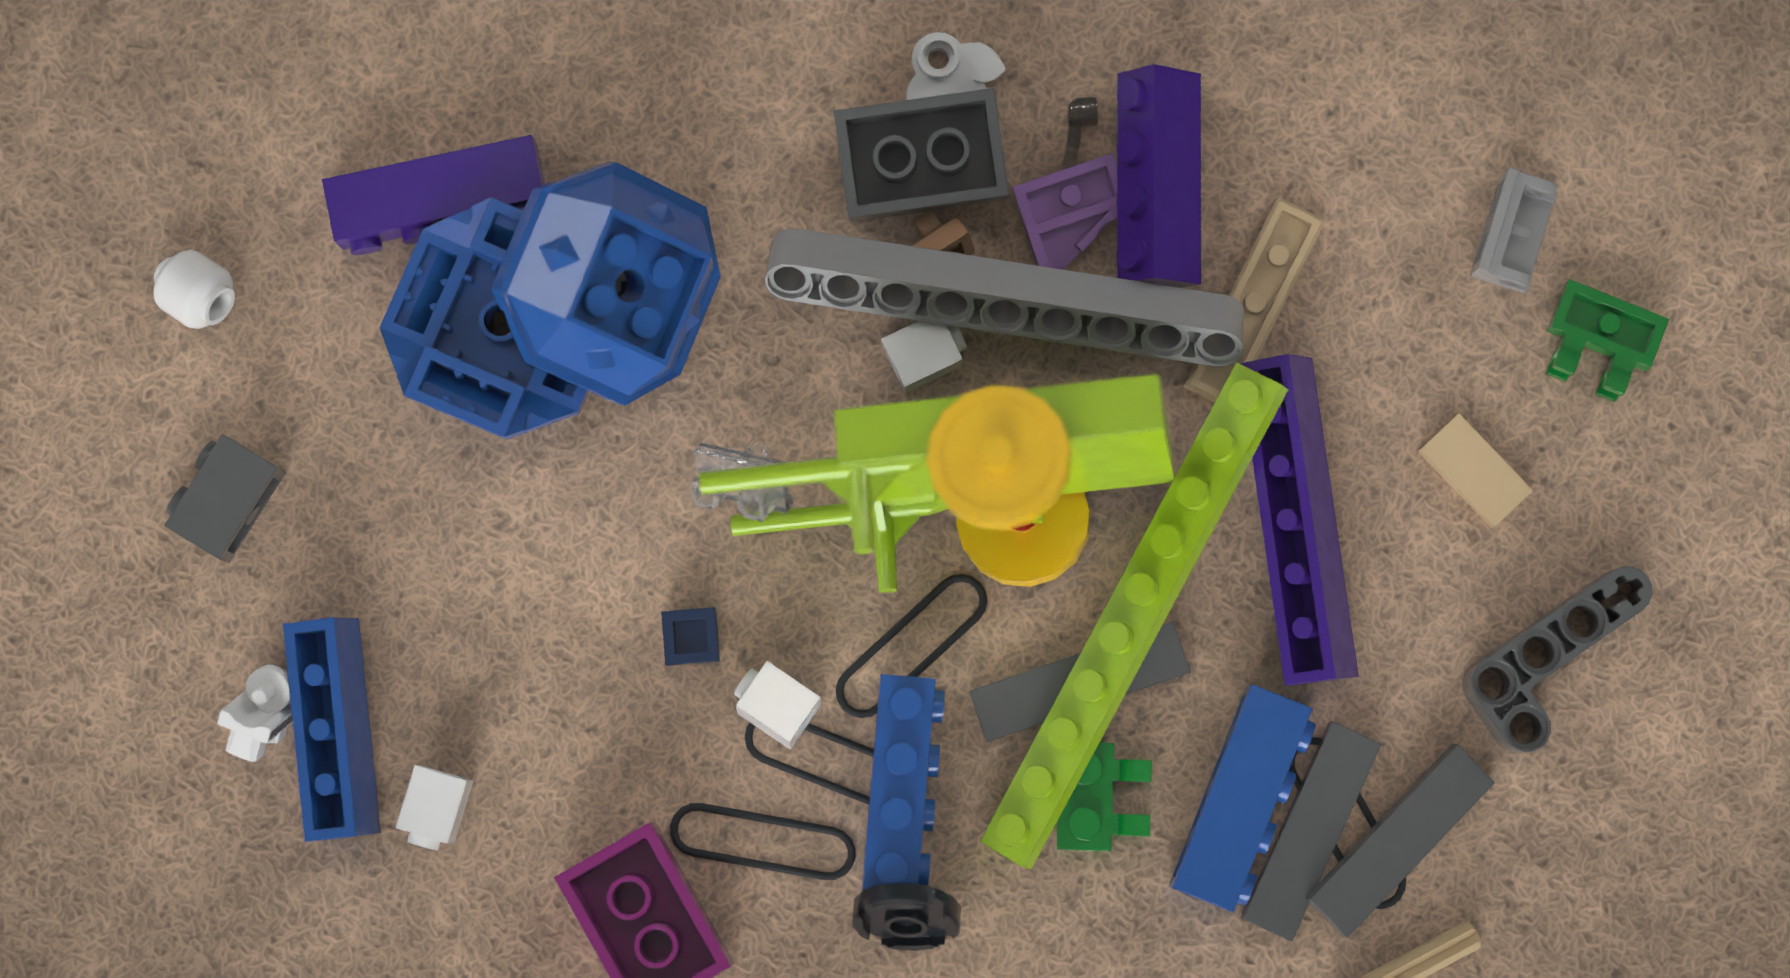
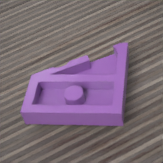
M1114 153L1011 187L1037 266L1064 270L1117 217V162Z

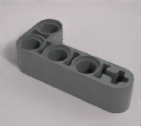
M1626 566L1602 574L1466 670L1462 679V690L1465 697L1503 749L1512 753H1526L1536 751L1546 744L1551 734V722L1547 713L1530 691V688L1643 611L1651 600L1652 584L1642 570ZM1628 582L1632 588L1626 595L1628 601L1617 602L1604 609L1598 601L1605 600L1616 593L1619 589L1617 584ZM1573 608L1582 610L1588 616L1590 627L1584 637L1575 636L1568 629L1567 616ZM1529 638L1538 640L1546 650L1545 661L1539 668L1529 666L1523 658L1522 649L1524 643ZM1485 669L1495 671L1502 680L1501 692L1494 699L1485 697L1478 687L1479 676ZM1518 713L1526 715L1533 724L1532 737L1524 744L1517 742L1510 733L1511 720Z

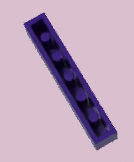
M1285 354L1239 363L1282 384L1288 389L1286 396L1252 457L1285 686L1359 677L1313 358Z

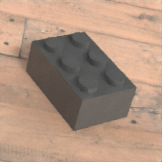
M994 88L834 111L850 222L922 213L930 209L936 211L1007 201L1009 199Z

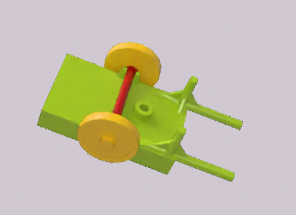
M1159 374L1028 389L991 385L965 393L963 396L834 410L836 458L700 472L699 485L703 495L814 482L823 483L846 503L787 509L785 512L773 510L731 515L732 535L740 536L847 524L853 531L855 553L867 554L875 550L879 592L891 593L898 590L896 545L921 516L950 509L957 516L956 527L963 550L981 573L1004 585L1032 587L1058 578L1077 562L1089 539L1091 513L1084 492L1172 483L1175 477L1167 413Z

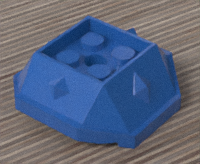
M606 162L559 181H552L533 188L491 288L500 310H503L511 333L525 363L615 404L624 406L681 375L721 277L707 207L618 162ZM623 272L626 276L627 286L623 295L619 297L616 293L615 284L618 276Z
M490 197L471 206L472 208L443 219L422 230L379 328L397 373L403 395L406 398L507 440L580 414L589 391L525 363L511 332L504 336L491 334L489 324L492 317L496 313L503 311L500 310L491 288L523 210Z

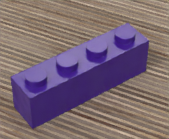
M1156 64L1117 73V278L1179 288L1201 285V73Z
M532 135L325 178L322 179L334 242L342 250L350 249L352 255H364L383 249L382 242L402 238L405 244H415L423 229L472 208L471 206L490 197L524 211L532 189L544 185L545 179L538 145Z

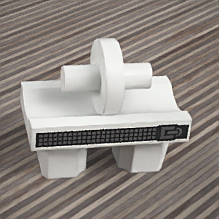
M274 665L260 666L249 675L246 681V691L221 709L217 724L231 729L226 747L228 753L250 762H256L263 756L267 743L278 744L285 738L288 726L293 723L287 672Z

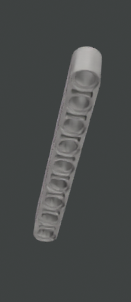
M804 229L782 230L774 236L771 243L765 284L770 293L777 298L788 301L1209 366L1233 364L1243 353L1244 308L1234 297L1224 294Z

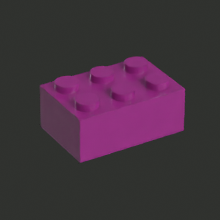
M655 822L645 824L554 877L610 978H713L735 964Z

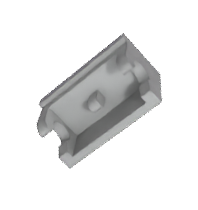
M1508 167L1499 178L1470 277L1525 294L1528 292L1531 283L1530 279L1552 206L1558 193L1556 191L1557 184Z

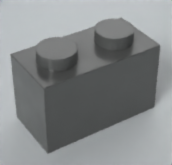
M221 434L217 442L211 440L199 454L195 463V468L199 471L189 487L182 486L170 500L166 509V513L170 517L164 526L217 559L230 563L286 472L233 439Z

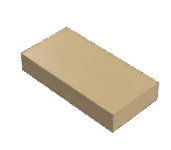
M1460 413L1455 415L1418 450L1427 462L1491 528L1496 527L1534 491Z

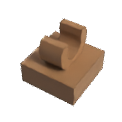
M930 209L913 220V223L918 228L917 234L922 239L914 244V247L965 255L975 253L970 234L957 216L942 225Z

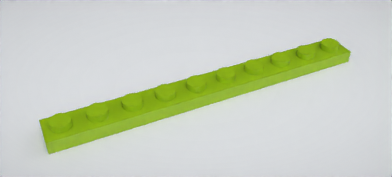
M1237 362L980 840L981 843L1021 867L1033 868L1286 396L1288 389L1282 384Z

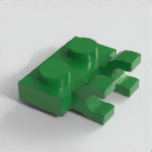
M1569 279L1564 284L1546 331L1561 337L1547 368L1546 375L1566 382L1569 375L1573 376L1575 374L1583 348H1588L1611 358L1603 372L1595 394L1616 402L1619 395L1623 396L1625 394L1634 367L1645 372L1652 367L1669 319Z
M1100 742L1058 819L1057 850L1111 852L1112 835L1150 837V815L1113 814L1112 805L1113 781L1151 782L1152 760L1114 759V743Z

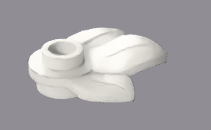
M941 32L931 33L921 38L914 47L912 65L916 74L907 87L906 97L907 100L986 89L984 83L997 79L1005 73L1006 69L996 52L980 42L960 44L949 34ZM935 51L944 52L948 56V64L941 69L933 68L928 62L931 53Z

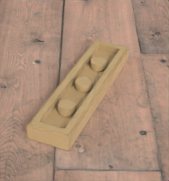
M1277 197L1229 296L1238 300L1244 308L1243 353L1237 361L1226 366H1209L1195 363L1184 388L1215 403L1236 362L1244 363L1257 360L1326 221L1325 219Z

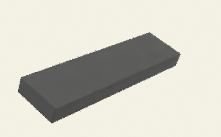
M1174 622L1162 625L1125 695L1191 673ZM1081 653L969 691L986 743L1044 723Z
M1329 721L1240 918L1291 942L1293 941L1309 906V902L1305 897L1319 883L1382 744L1338 723Z
M1451 744L1316 885L1305 899L1342 937L1348 938L1495 782L1459 744Z

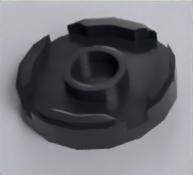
M899 882L880 884L863 890L854 898L853 928L866 940H870V933L882 937L881 945L887 946V948L910 951L934 949L945 944V936L950 935L954 939L960 932V904L953 896L937 888L922 884Z

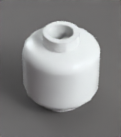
M190 249L179 252L173 257L164 259L155 271L154 301L161 310L187 327L200 329L218 324L229 314L233 307L235 292L233 291L232 276L224 267L201 252Z

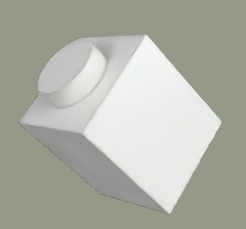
M924 321L915 322L881 339L882 347L905 393L961 367L963 358L960 352L968 349L959 327Z
M766 661L759 672L751 668L734 692V695L740 699L736 704L737 714L790 750L821 707L820 696L768 661Z
M415 765L396 828L409 832L408 843L438 851L441 842L447 844L455 843L474 781L426 766Z

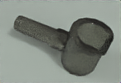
M1094 97L1075 98L1067 107L1068 139L1062 169L1076 165L1081 141V127L1098 126L1097 99Z

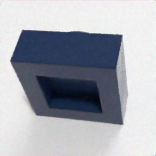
M715 607L661 612L665 666L720 662L717 610Z

